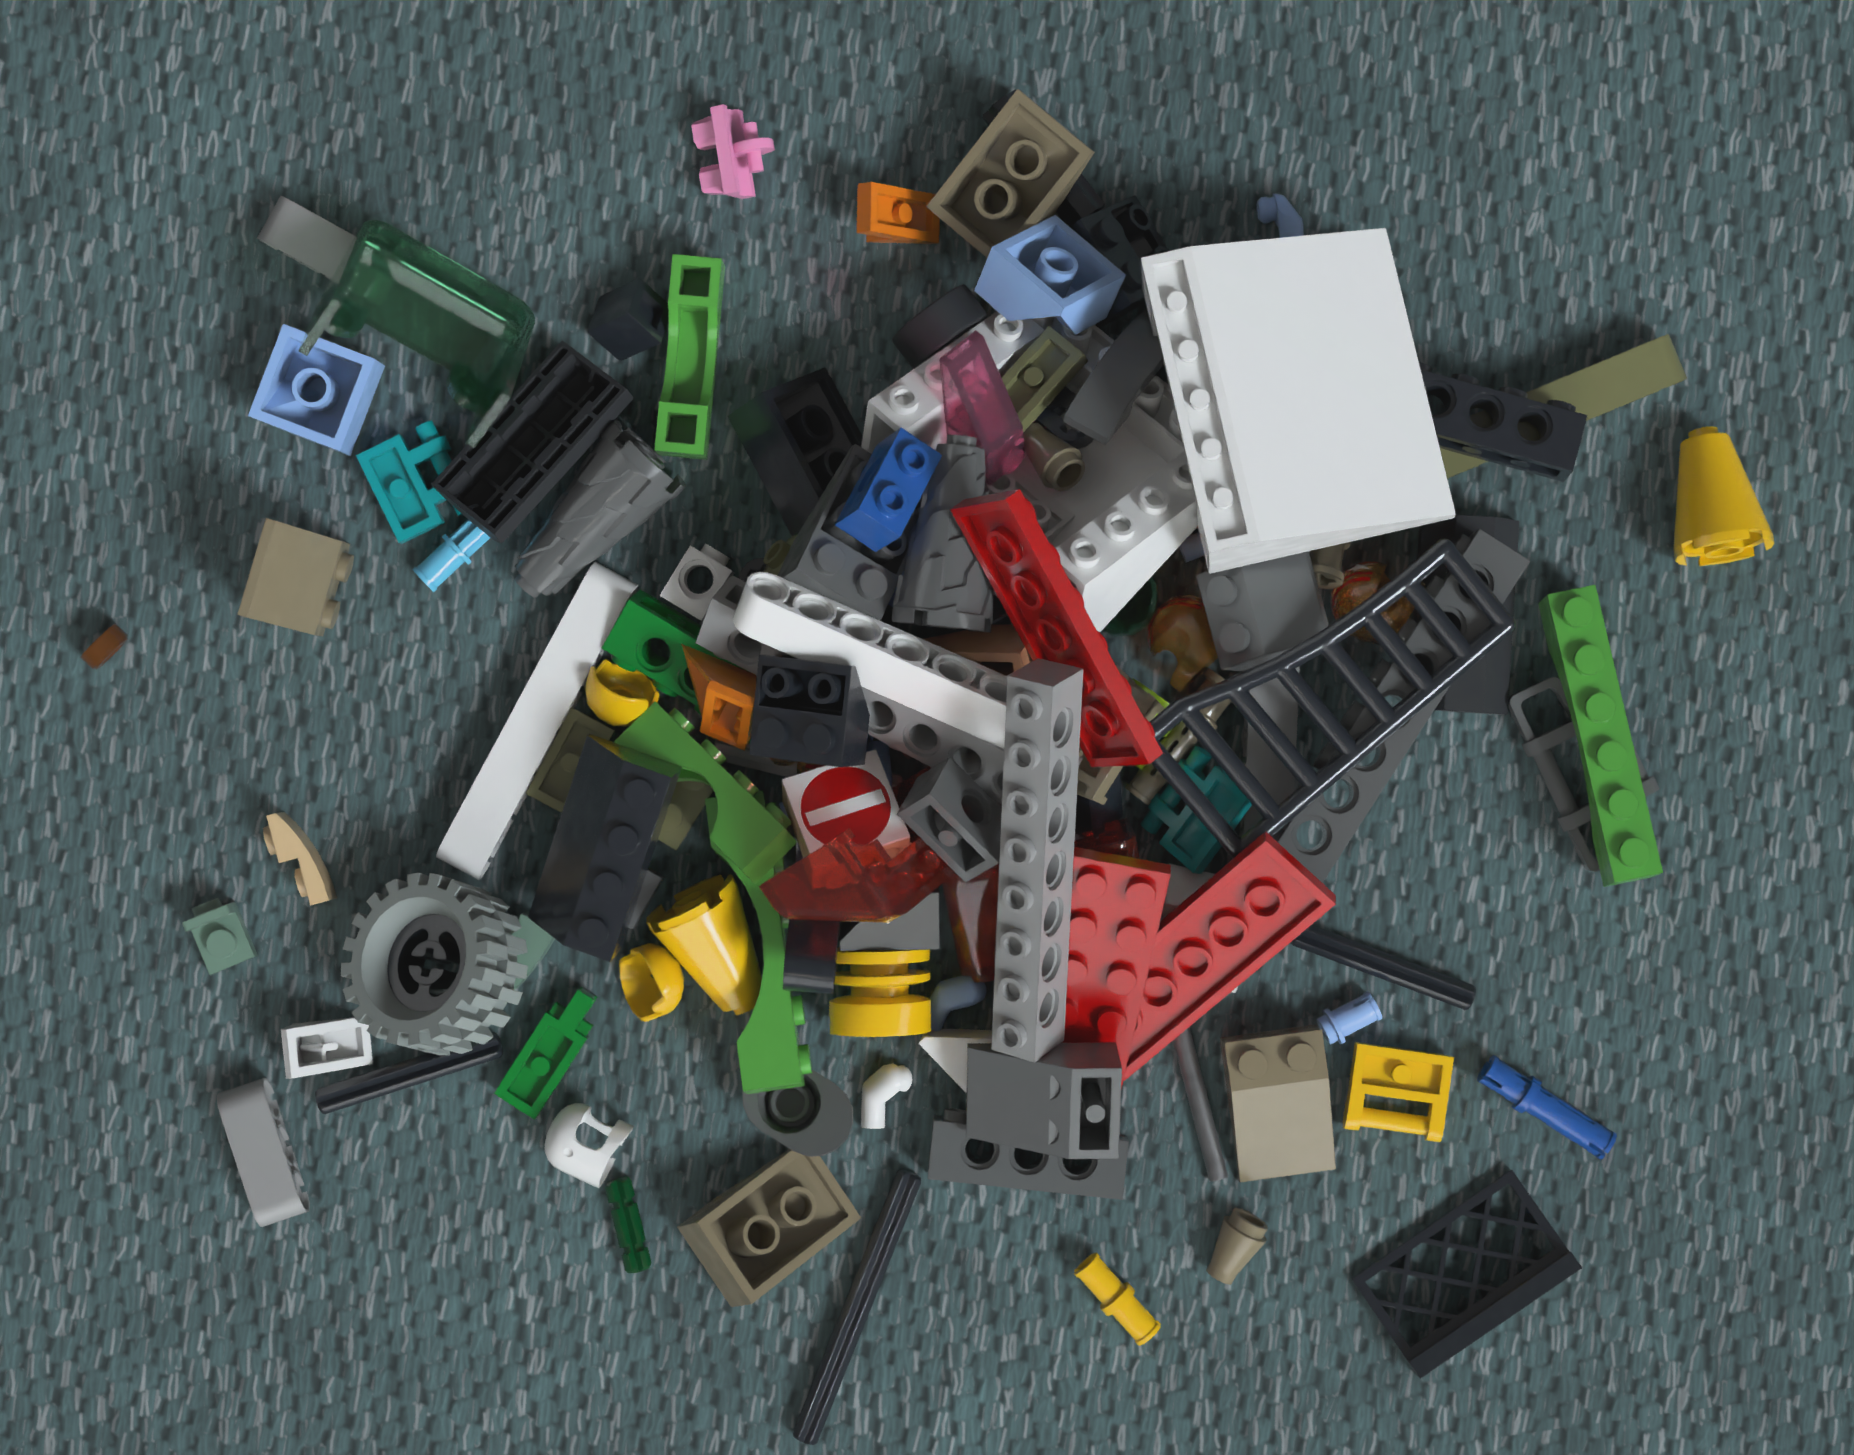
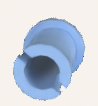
M1367 991L1362 996L1333 1011H1330L1328 1008L1324 1009V1015L1316 1020L1319 1028L1322 1029L1325 1039L1331 1045L1337 1041L1340 1044L1345 1043L1346 1036L1383 1018L1374 998Z

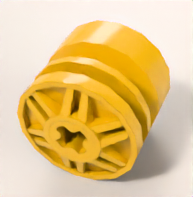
M838 947L837 964H850V970L836 972L835 984L851 986V995L837 997L829 1001L830 1034L852 1037H888L931 1032V999L921 995L909 994V985L929 981L930 971L908 969V963L929 961L930 949L840 951V947Z

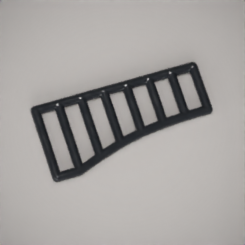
M1440 539L1396 577L1316 635L1271 660L1174 700L1150 721L1155 731V739L1163 752L1152 764L1230 857L1234 859L1265 831L1270 836L1277 833L1515 630V619L1455 545L1448 539ZM1442 563L1492 623L1470 642L1466 640L1420 583ZM1402 596L1407 598L1453 654V657L1432 675L1429 674L1380 614ZM1365 626L1415 687L1412 692L1394 707L1388 703L1340 644L1342 640ZM1323 654L1377 721L1354 740L1295 668ZM1277 678L1339 754L1316 772L1248 690ZM1229 699L1301 786L1278 805L1199 710ZM1181 721L1263 817L1241 837L1160 743L1159 740Z

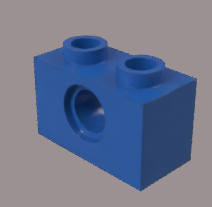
M902 427L876 445L835 526L875 552L898 539L902 535L942 454Z

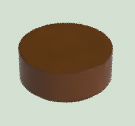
M115 623L99 636L80 658L93 670H97L127 642L128 635Z

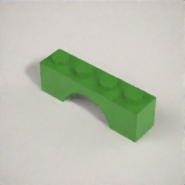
M672 254L668 298L667 358L663 389L658 406L655 452L659 456L708 460L725 265L721 258Z
M654 702L614 743L681 766L682 769L677 782L696 781L712 787L717 798L718 813L710 839L756 884L797 843L786 830L792 824V821L773 802H770L764 808L754 798L759 789L740 770L731 776L721 766L727 758L707 738L701 744L697 743L689 735L695 727L675 707L667 713L657 702Z

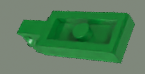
M581 987L577 990L567 1007L556 1002L552 1009L544 1014L494 1094L535 1120L589 1038L588 1033L592 1029L593 1024L584 1018L596 1001L597 996Z

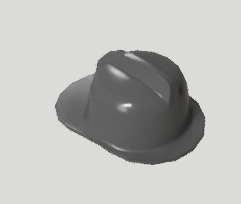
M814 1070L810 1074H804L805 1086L746 1094L742 1090L743 1107L748 1119L760 1131L794 1152L808 1157L825 1156L837 1150L849 1137L853 1126V1107L847 1094L835 1083Z

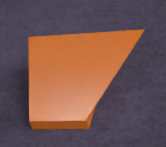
M682 644L702 716L700 732L745 751L751 738L757 676Z

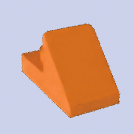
M876 182L859 183L857 188L856 233L865 234L866 242L939 244L940 218L926 207L936 194Z

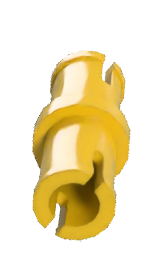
M1097 1252L1088 1256L1078 1265L1074 1275L1101 1302L1100 1309L1106 1316L1113 1315L1133 1337L1138 1346L1145 1344L1159 1331L1161 1323L1155 1320L1134 1296L1135 1289L1129 1282L1122 1283L1101 1260Z

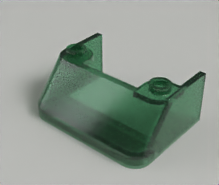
M368 220L363 223L317 304L298 351L307 356L324 330L336 337L353 338L359 334L364 324L371 326L450 370L446 380V387L452 399L459 406L476 413L466 444L475 448L512 396L535 325V316L530 307L513 294L388 223L380 220Z

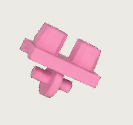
M724 104L710 107L711 116L698 120L691 125L693 140L697 149L705 151L716 148L719 164L700 168L699 178L702 192L710 195H728L739 199L756 197L752 173L764 171L762 155L775 150L773 139L759 138L757 123H744L742 110L727 109V105Z

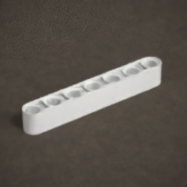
M597 562L592 564L437 851L436 858L477 880L483 877L490 865V862H488L489 857L494 858L514 821L510 819L513 814L517 815L527 797L526 792L534 779L533 775L541 766L557 736L558 729L561 728L570 709L576 706L582 694L579 690L581 686L585 687L590 667L598 665L605 652L602 646L623 611L625 604L636 594L638 584Z
M756 572L747 578L733 617L735 627L744 635L798 659L856 666L862 687L1004 749L1007 676L768 572Z

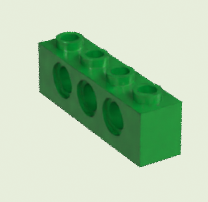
M641 589L628 600L602 646L603 650L612 654L611 659L615 664L628 671L635 672L638 670L653 679V685L661 692L673 697L680 695L695 704L694 709L700 715L701 712L682 644L744 669L728 660L717 657L713 652L696 644L701 625ZM651 638L664 640L670 648V657L664 658L655 654L651 647Z

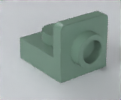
M219 898L213 899L192 908L194 918L182 922L185 932L192 931L209 975L258 956L236 902L222 906Z

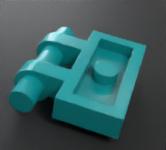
M432 420L422 423L415 428L422 445L412 450H409L403 436L398 434L356 455L400 544L445 523L437 505L447 500L435 488L428 489L418 468L419 465L431 461L439 476L452 462L448 453L452 448L446 436L439 435ZM453 506L457 516L463 515Z
M1196 746L1186 760L1180 759L1178 764L1230 826L1235 829L1252 804L1220 766H1214L1209 775L1205 777L1202 771L1212 756L1201 747ZM1168 784L1162 794L1157 793L1151 800L1150 805H1147L1150 810L1140 825L1154 835L1157 834L1164 823L1170 828L1159 844L1192 873L1202 874L1222 846L1187 805L1182 812L1179 811L1177 805L1181 801V797Z

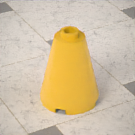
M1713 426L1690 431L1688 433L1689 438L1680 443L1673 549L1675 562L1687 566L1686 557L1700 556L1698 559L1699 566L1730 563L1755 556L1754 546L1763 542L1766 551L1771 549L1774 545L1773 533L1729 434L1719 433L1718 428Z
M729 874L725 881L722 875H717L674 895L676 903L667 912H665L662 904L655 908L646 920L649 929L723 1012L733 1010L735 1015L752 1010L759 996L762 974L739 888L733 875Z

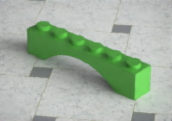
M1596 585L1547 594L1538 605L1548 650L1565 693L1578 741L1588 793L1592 838L1603 886L1607 887L1654 877L1663 873Z
M763 790L754 796L764 808L769 804ZM716 797L705 799L709 835H711L717 820L718 804ZM710 839L714 852L733 869L746 887L757 911L763 937L764 968L759 996L750 1020L736 1042L743 1092L752 1094L805 1086L804 1074L812 1073L809 1045H800L797 1025L806 1024L802 995L793 996L792 991L783 990L786 950L784 928H788L790 915L789 898L780 899L778 880L786 879L784 856L754 884Z

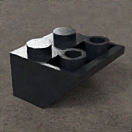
M1134 195L1086 216L1070 227L1126 274L1107 318L1095 324L1098 328L1119 319L1145 303L1142 288L1141 258L1170 251L1152 224L1149 213L1141 206Z
M759 655L749 755L836 767L865 765L870 714L856 666Z

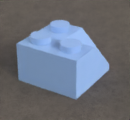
M1054 215L994 245L991 248L974 291L1008 321L1054 316L1062 325L1066 326L1076 335L1107 318L1126 274Z
M283 324L248 416L351 456L385 365L374 358Z

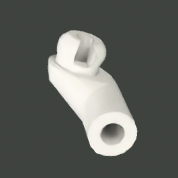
M894 1063L883 1065L864 1082L861 1105L862 1128H885V1102L898 1091H907L912 1084V1074L906 1066H897Z

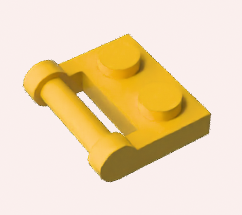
M1355 1042L1343 1116V1129L1358 1131L1360 1126L1424 1135L1426 1141L1441 1142L1454 1057L1451 1055ZM1365 1094L1429 1103V1110L1427 1116L1363 1106Z

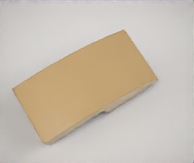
M285 812L267 815L269 826L263 828L267 849L270 855H277L279 863L298 859L300 868L295 869V880L300 895L302 897L308 896L310 905L337 899L327 868L317 849L304 831Z

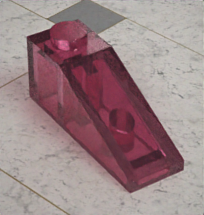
M975 330L939 359L946 434L977 438L976 447L985 449V483L990 486L1004 474L1007 475L1015 471L1025 458L1023 426L983 335Z

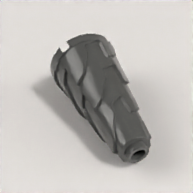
M614 420L599 436L601 440L582 462L571 484L554 504L546 522L517 557L520 561L515 565V568L519 573L514 579L525 592L534 598L540 593L549 596L551 593L556 594L589 563L607 553L623 537L645 523L669 499L673 500L686 487L679 474L674 479L668 476L662 470L665 467L663 463H666V461L630 428L626 427L622 430V424L618 420Z
M947 435L946 444H937L936 451L942 454V457L922 494L916 531L911 532L904 573L898 577L891 622L991 633L994 589L990 585L987 576L950 511L951 508L964 499L989 495V488L985 487V449L976 447L977 438Z

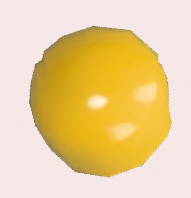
M608 659L603 660L597 668L594 666L590 667L585 685L587 704L595 715L612 726L622 727L630 726L654 702L658 703L659 691L656 690L652 683L653 681L647 675L638 670L635 672L625 670L617 664H612Z
M648 943L632 948L629 955L619 960L620 982L625 999L632 1012L641 1021H650L666 1015L676 1008L682 998L684 975L680 963L665 947Z

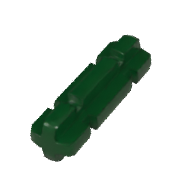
M629 1177L610 1180L605 1185L608 1203H613L614 1208L610 1211L619 1248H624V1253L621 1256L625 1271L627 1273L645 1271L651 1266V1258L648 1247L643 1246L646 1238L637 1202L633 1203L632 1197L635 1195L632 1181Z

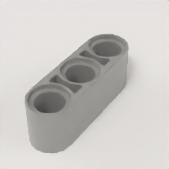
M283 196L279 197L257 239L268 246L282 251L286 256L319 274L322 273L326 278L361 297L367 298L368 301L379 307L383 304L404 266L402 262Z
M267 1078L220 1092L217 1095V1104L252 1213L260 1227L307 1213L310 1210L307 1191L302 1193L300 1189L301 1186H304V1182L292 1146L287 1147L285 1143L286 1140H289L277 1100L271 1101L270 1098L274 1091Z

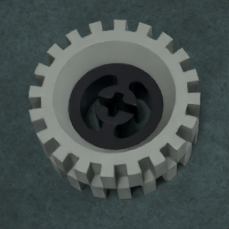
M421 873L407 874L408 882L394 879L385 884L389 893L388 896L375 892L366 901L372 908L369 915L359 912L356 914L351 923L360 928L356 939L350 937L345 939L343 950L352 952V960L348 963H341V976L352 979L353 985L344 988L343 992L347 1002L359 1005L351 1013L358 1023L370 1025L366 1030L368 1033L376 1038L386 1040L387 1043L436 1055L450 1056V1051L459 1054L472 1051L471 1041L484 1045L493 1038L488 1028L490 1025L503 1028L511 1017L503 1011L507 1002L518 1005L523 992L513 990L516 978L526 979L528 966L517 963V955L528 952L526 940L512 934L522 927L516 916L505 913L509 906L502 899L491 896L492 893L484 889L434 873H430L429 876ZM425 960L448 965L453 963L460 965L458 973L434 968L430 970L423 968Z

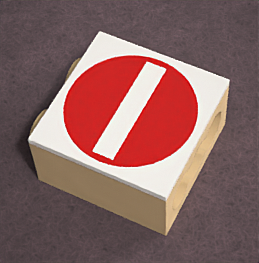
M876 750L866 752L865 765L848 767L826 765L782 779V802L788 818L792 821V829L815 888L826 884L831 887L844 885L853 880L856 874L871 869L876 871L890 870L901 864L903 859L909 857L910 834L905 822L897 815L899 806Z

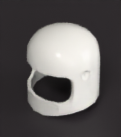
M583 1103L568 1105L557 1114L549 1127L545 1140V1154L548 1161L558 1170L600 1188L615 1161L614 1158L610 1157L619 1145L622 1146L634 1126L620 1119L615 1126H609L592 1116L591 1106ZM585 1122L607 1135L608 1138L601 1148L594 1149L580 1143L576 1138V1131L580 1124Z

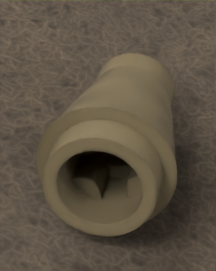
M1032 423L1023 434L1020 433L1018 444L1027 454L1045 487L1054 488L1056 491L1062 492L1071 489L1081 480L1085 472V463L1082 461L1080 450L1048 432L1039 423Z
M1234 1208L1230 1216H1224L1211 1262L1206 1269L1208 1274L1222 1283L1231 1285L1238 1273L1267 1241L1264 1236L1268 1229L1267 1224L1252 1213L1239 1208Z

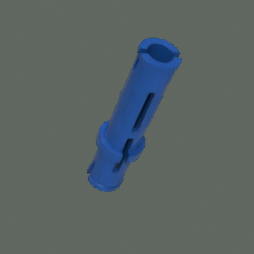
M1495 1055L1491 1056L1489 1062L1486 1061L1480 1070L1477 1081L1512 1102L1511 1107L1519 1113L1526 1111L1530 1115L1535 1116L1569 1140L1585 1148L1600 1160L1605 1157L1604 1152L1608 1154L1617 1138L1615 1132L1600 1125L1583 1112L1550 1093L1547 1089L1540 1086L1542 1081L1532 1075L1526 1077Z

